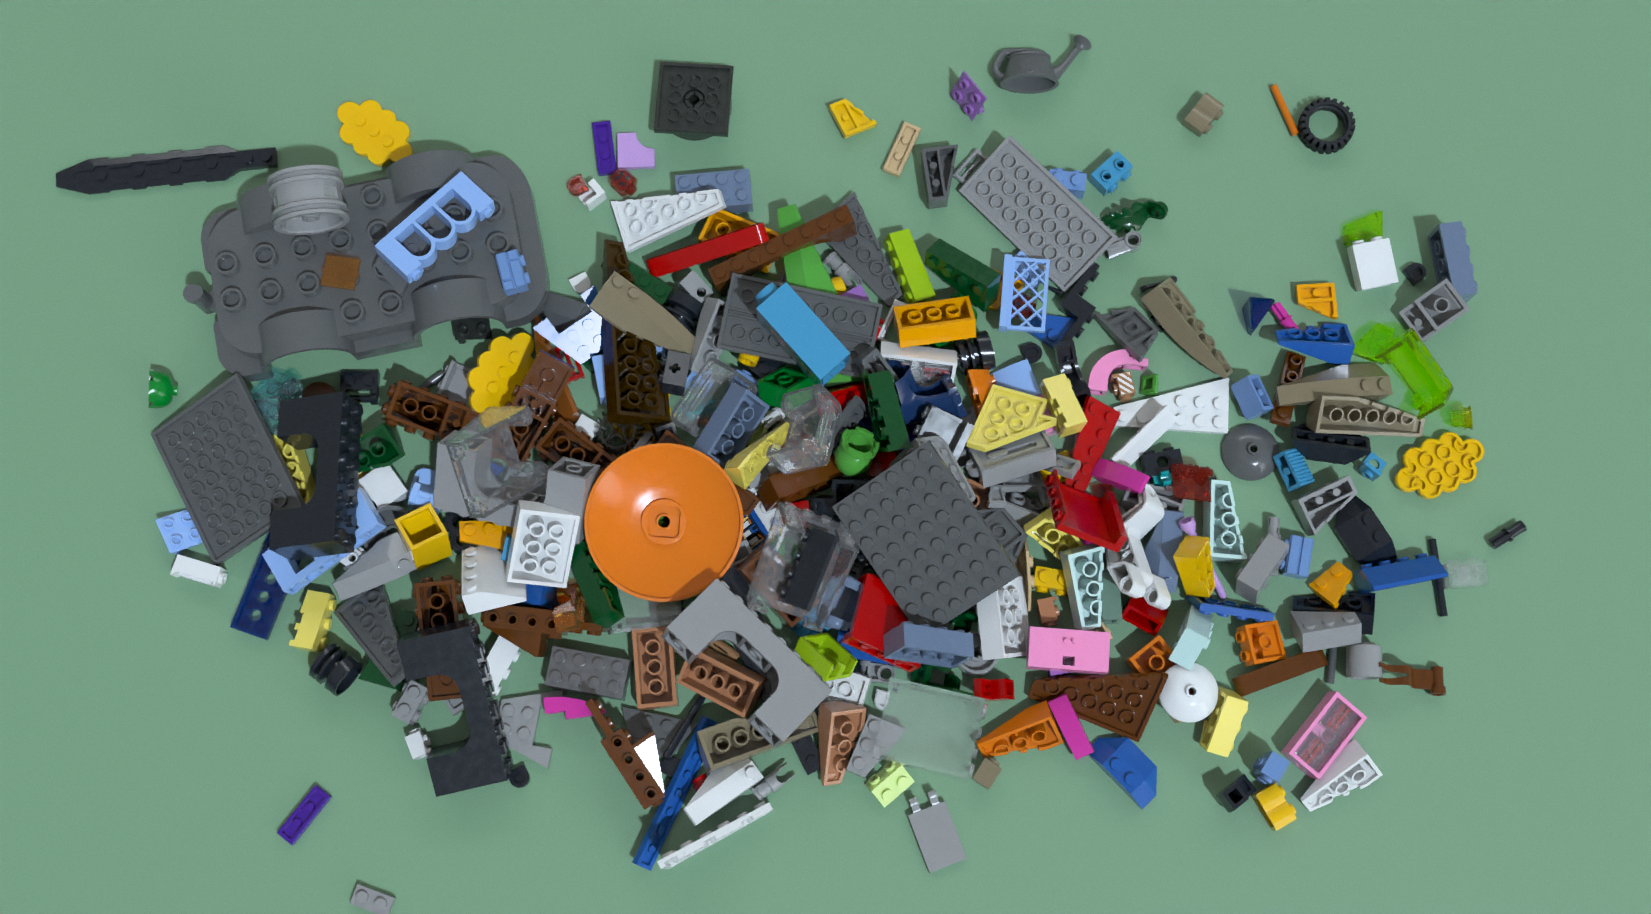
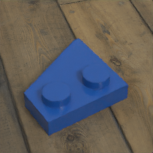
M1046 315L1045 333H1027L1054 350V344L1062 340L1074 324L1075 319ZM1037 316L1029 321L1033 327L1041 328V321Z

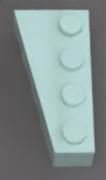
M1094 543L1060 551L1074 627L1084 631L1101 627V590H1103L1102 571H1104L1103 553H1105V548Z

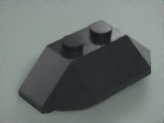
M1306 423L1297 427L1294 426L1291 429L1292 443L1307 460L1346 465L1371 452L1370 439L1366 436L1315 433L1306 427Z
M1355 495L1336 513L1334 530L1356 563L1362 565L1372 564V567L1379 566L1378 562L1390 560L1391 563L1397 561L1396 559L1398 558L1393 540L1372 508Z

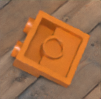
M1277 620L1236 628L1235 639L1240 643L1242 650L1240 652V659L1242 662H1245V667L1287 659Z

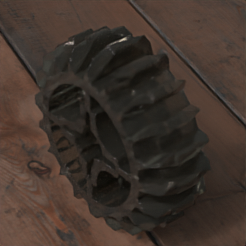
M604 411L602 412L603 419L597 418L600 424L594 425V428L599 429V431L594 432V436L599 437L595 440L596 443L598 442L605 447L606 453L610 454L612 452L615 456L618 453L621 456L633 449L640 437L644 435L641 431L646 430L644 426H640L641 424L624 425L608 423L607 413ZM609 425L611 430L610 433L606 435L607 428ZM631 425H633V434L630 438L629 430L632 428ZM615 426L622 429L624 436L618 434V429ZM620 439L626 442L625 444L620 446L611 445L613 442H617Z

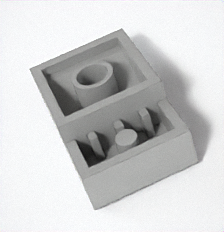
M1446 278L1401 310L1399 314L1419 341L1424 343L1469 311L1470 308Z

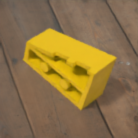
M1186 535L1173 556L1186 595L1209 598L1216 587L1209 537Z

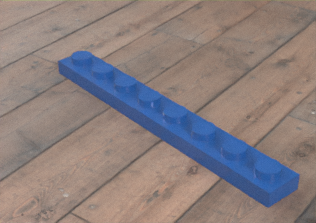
M702 715L665 792L663 802L659 805L632 863L651 871L693 783L692 781L695 779L703 762L699 751L697 731L719 723Z

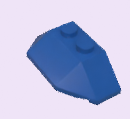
M1098 738L1092 744L1094 752L1088 756L1143 809L1156 796L1157 766L1129 738Z

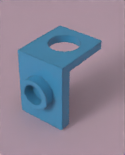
M1371 452L1357 470L1365 478L1374 481L1382 474L1381 471L1387 463ZM1376 460L1379 464L1378 469L1371 465L1369 461Z

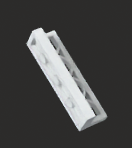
M1164 405L1109 460L1130 467L1178 420L1170 411L1171 408L1168 405Z

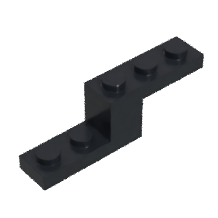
M1095 262L1087 269L1059 306V311L1067 317L1075 319V323L1060 342L1071 338L1073 340L1075 337L1078 339L1085 330L1082 327L1086 323L1090 324L1096 316L1093 314L1096 307L1082 298L1088 290V283L1090 281L1094 282L1100 274L1098 273L1100 265Z

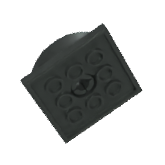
M660 62L654 133L674 134L679 138L691 141L704 140L712 136L728 137L729 120L732 111L731 96L734 66ZM695 101L699 102L698 104L694 105L693 108V105L691 103Z

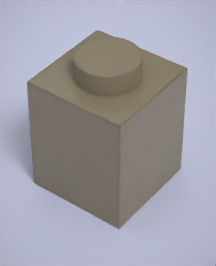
M991 757L989 759L984 758L971 779L989 790L1002 770L999 767L1000 763Z

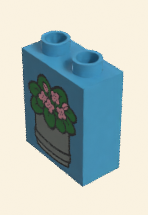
M772 282L755 297L758 301L756 304L758 322L819 390L848 365L850 352L787 282L780 288H777Z

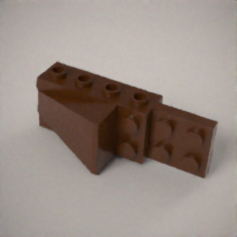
M541 349L539 350L520 386L516 384L511 393V401H507L502 410L505 412L503 417H498L494 424L495 432L487 437L491 439L489 456L500 459L507 465L521 469L523 464L528 463L531 457V449L537 446L541 431L545 432L549 424L548 418L550 415H554L558 408L557 400L575 369L574 366Z
M406 380L397 381L394 385H390L387 392L389 399L387 403L384 402L380 411L383 414L381 419L386 421L385 424L392 427H397V425L404 427L405 432L411 434L416 432L428 441H441L454 430L486 438L489 434L493 435L496 430L494 428L496 419L473 411L471 408L466 407V404L463 402H453L448 400V397L445 395H435L430 393V390L427 388L412 386V383Z
M559 417L557 421L552 423L545 436H542L537 442L535 448L539 452L538 456L546 463L551 461L553 464L557 463L563 456L600 465V476L618 457L614 454L610 456L605 452L606 448L600 443H593L588 434L584 431L580 433L575 429L576 426L571 421H564Z
M453 575L441 576V580H433V577L421 578V582L415 583L413 595L417 602V607L415 608L416 618L419 621L417 630L465 620L463 616L465 614L464 602H461L462 582H459V578H453ZM445 675L426 677L429 701L461 698L458 685L450 677Z
M507 605L482 611L481 622H483L484 627L534 657H545L548 638L562 639V636H568V632L582 634V630H587L588 635L601 636L602 632H607L606 628L595 623L571 621L570 612Z
M592 697L586 701V706L606 735L601 739V744L644 810L651 805L653 808L663 802V797H665L654 731L650 730L634 742H631L633 736L627 728L623 729L620 726L616 730L613 729L615 723L610 716L605 717L602 712L605 708L599 699L594 700Z

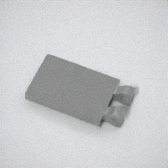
M935 790L927 792L931 807L923 810L920 809L916 797L908 800L913 812L908 815L929 873L967 859L946 802L939 803Z

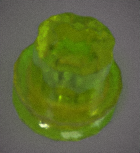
M1471 405L1468 407L1462 406V410H1450L1451 427H1463V430H1466V428L1472 430Z

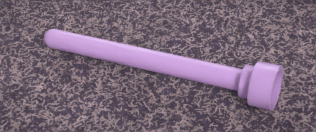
M1192 516L1185 517L1179 521L1178 524L1182 531H1185L1189 536H1198L1195 531L1196 522ZM1213 568L1215 590L1221 599H1225L1227 594Z

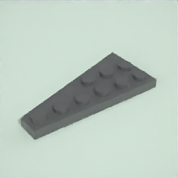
M853 192L836 208L847 205L854 219L857 234L842 242L826 243L860 276L871 291L890 308L894 300H899L903 297V294L864 214V210L857 199V195Z
M382 584L350 597L333 613L390 684L395 687L405 678L397 647L399 634L385 585Z

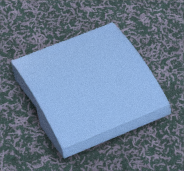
M1028 359L992 373L998 386L1034 396L1041 395Z

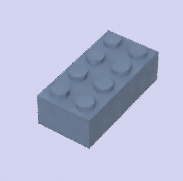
M749 169L675 175L676 195H679V193L688 194L696 193L697 191L719 189L722 192L726 208L722 210L729 213L753 212Z
M1462 221L1442 223L1428 236L1437 285L1447 278L1465 303H1467L1477 294L1478 285L1473 277L1474 266L1470 263V247L1466 244L1465 239L1466 229L1463 227Z
M732 383L692 448L707 455L724 469L729 460H732L737 453L744 450L770 406L747 388Z
M905 621L883 635L884 658L955 668L974 657L973 634L965 633L964 630L952 631L946 627L934 628L928 624L915 625L913 622Z

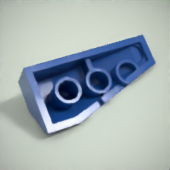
M1324 323L1321 327L1317 328L1310 325L1304 330L1290 328L1275 331L1278 345L1337 365L1350 364L1355 344L1347 324Z

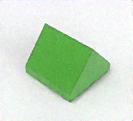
M1158 374L1142 376L1141 395L1157 396Z

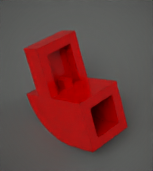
M1005 678L993 680L974 679L973 693L977 701L1015 700L1014 680Z

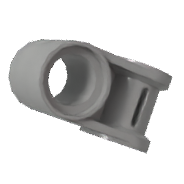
M859 661L861 665L860 674L866 675V669L868 668L867 676L872 677L871 683L890 684L894 681L895 671L890 665ZM883 670H890L892 672L889 679L885 680L881 677Z

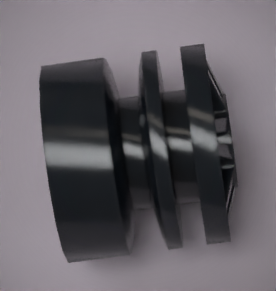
M673 289L667 298V303L671 307H662L693 334L692 330H695L697 326L692 320L699 321L703 304L691 295Z
M986 330L976 332L973 342H970L969 339H963V343L961 340H954V350L957 352V366L963 376L967 375L969 369H976V364L979 365L980 369H995L994 351Z
M333 643L316 658L309 670V676L316 679L320 684L325 683L327 690L335 696H339L353 684L360 674L363 664L352 655L347 656V651L341 649L338 644Z

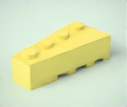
M277 434L271 435L305 504L308 503L314 495L316 485L305 449L297 450L279 439Z
M1050 507L1023 526L1025 533L1033 537L1040 545L1048 549L1060 560V551L1086 545L1081 538L1055 528Z

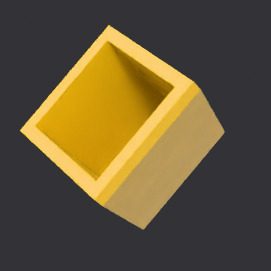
M431 503L394 520L401 539L417 568V572L453 555L448 533Z

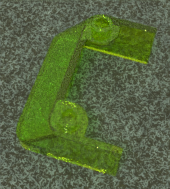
M1413 328L1403 331L1380 348L1374 357L1376 360L1380 358L1384 364H1393L1413 392L1411 403L1416 410H1419L1416 417L1418 420L1445 406L1454 390L1451 381Z

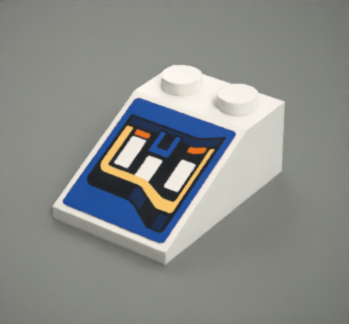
M759 501L749 516L743 515L742 541L747 539L752 551L763 542L772 544L774 539L791 532V527L779 508L766 512L761 501Z

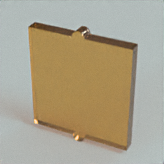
M327 255L325 266L322 268L321 286L355 291L357 277L360 276L361 260Z

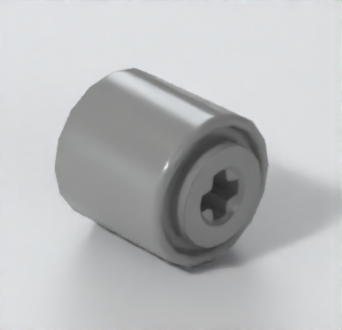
M1362 642L1345 646L1346 679L1377 680L1383 678V668L1379 667V662L1382 663V647L1380 645H1375L1372 642Z

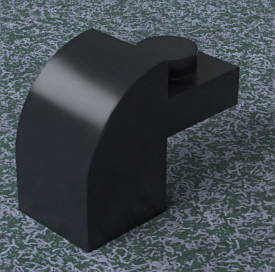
M1243 774L1216 795V798L1226 811L1230 813L1249 799L1248 797L1257 789L1246 775Z

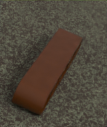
M1323 650L1305 652L1232 679L1237 694L1243 697L1329 664Z

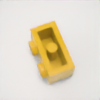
M1041 566L1034 568L1035 585L1031 587L1032 589H1036V592L1047 593L1049 591L1055 592V595L1058 596L1068 595L1063 570Z

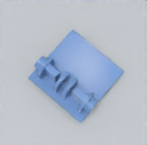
M187 509L155 520L170 554L174 553L177 556L183 553L182 550L203 543Z

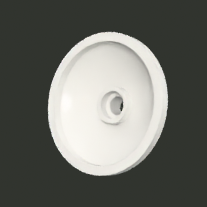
M1194 663L1191 670L1178 664L1170 667L1165 672L1168 674V679L1159 696L1160 703L1166 713L1178 721L1188 723L1200 721L1210 715L1217 704L1219 694L1217 682L1210 671L1197 663ZM1189 688L1194 689V695L1188 693Z

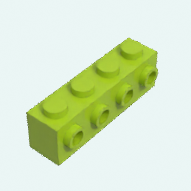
M909 228L888 234L884 240V248L889 253L891 266L897 273V281L902 286L905 301L908 304L932 301L936 295Z

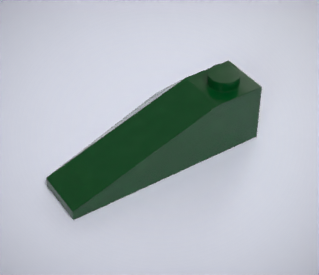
M384 422L360 437L359 473L389 466L405 456L400 436L394 427Z

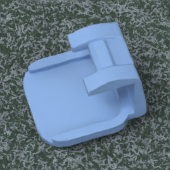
M428 468L416 471L408 493V507L418 509L429 503L433 507L436 471ZM433 508L436 514L439 515L440 509Z

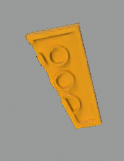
M459 521L460 542L503 550L507 533L512 534L513 528L505 525L498 526L489 521Z

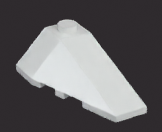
M1356 739L1346 744L1322 777L1312 783L1300 800L1311 812L1331 803L1333 798L1341 794L1345 797L1350 794V790L1357 787L1360 789L1367 787L1383 774Z
M750 759L713 771L683 810L696 826L755 786L764 777Z

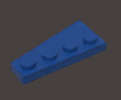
M1186 596V600L1202 614L1210 615V612L1217 613L1221 617L1233 615L1241 620L1253 618L1257 622L1273 621L1274 613L1268 608L1244 603L1238 606V603L1225 599L1223 603H1220L1219 600L1212 597L1200 599L1196 596Z

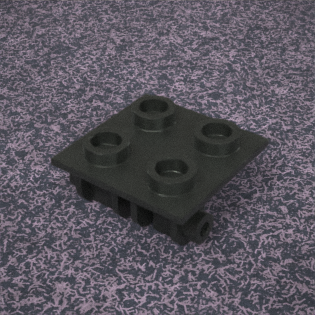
M489 318L452 320L454 337L459 344L466 343V340L492 339Z

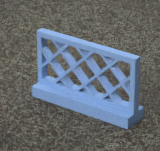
M1005 254L998 332H1006L1008 330L1045 333L1049 259L1012 257V254ZM1015 263H1023L1027 269L1020 274L1015 269ZM1037 264L1045 265V271L1040 275L1033 269ZM1028 271H1031L1036 277L1030 283L1023 278ZM1019 279L1026 285L1021 291L1014 287V283ZM1038 280L1044 285V289L1039 293L1032 287ZM1028 288L1035 295L1029 301L1021 295ZM1020 297L1025 304L1017 310L1012 301ZM1037 298L1043 303V307L1038 311L1030 305ZM1028 306L1034 314L1026 320L1020 312ZM1016 315L1024 321L1019 326L1011 325V319ZM1037 316L1041 321V328L1033 327L1029 321Z

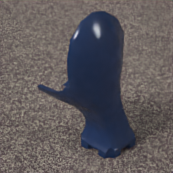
M887 360L889 366L900 379L895 384L906 427L921 422L923 419L921 414L924 408L929 407L930 404L960 419L967 416L960 394L949 373L942 376L934 385L924 387L916 384L909 365L902 366L898 360ZM863 417L859 421V427L867 429L874 434L871 417Z

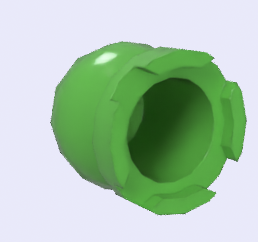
M856 427L855 430L846 429L842 433L840 445L835 450L834 463L845 476H861L871 467L872 459L879 450V442H876L873 438L874 434L872 432Z

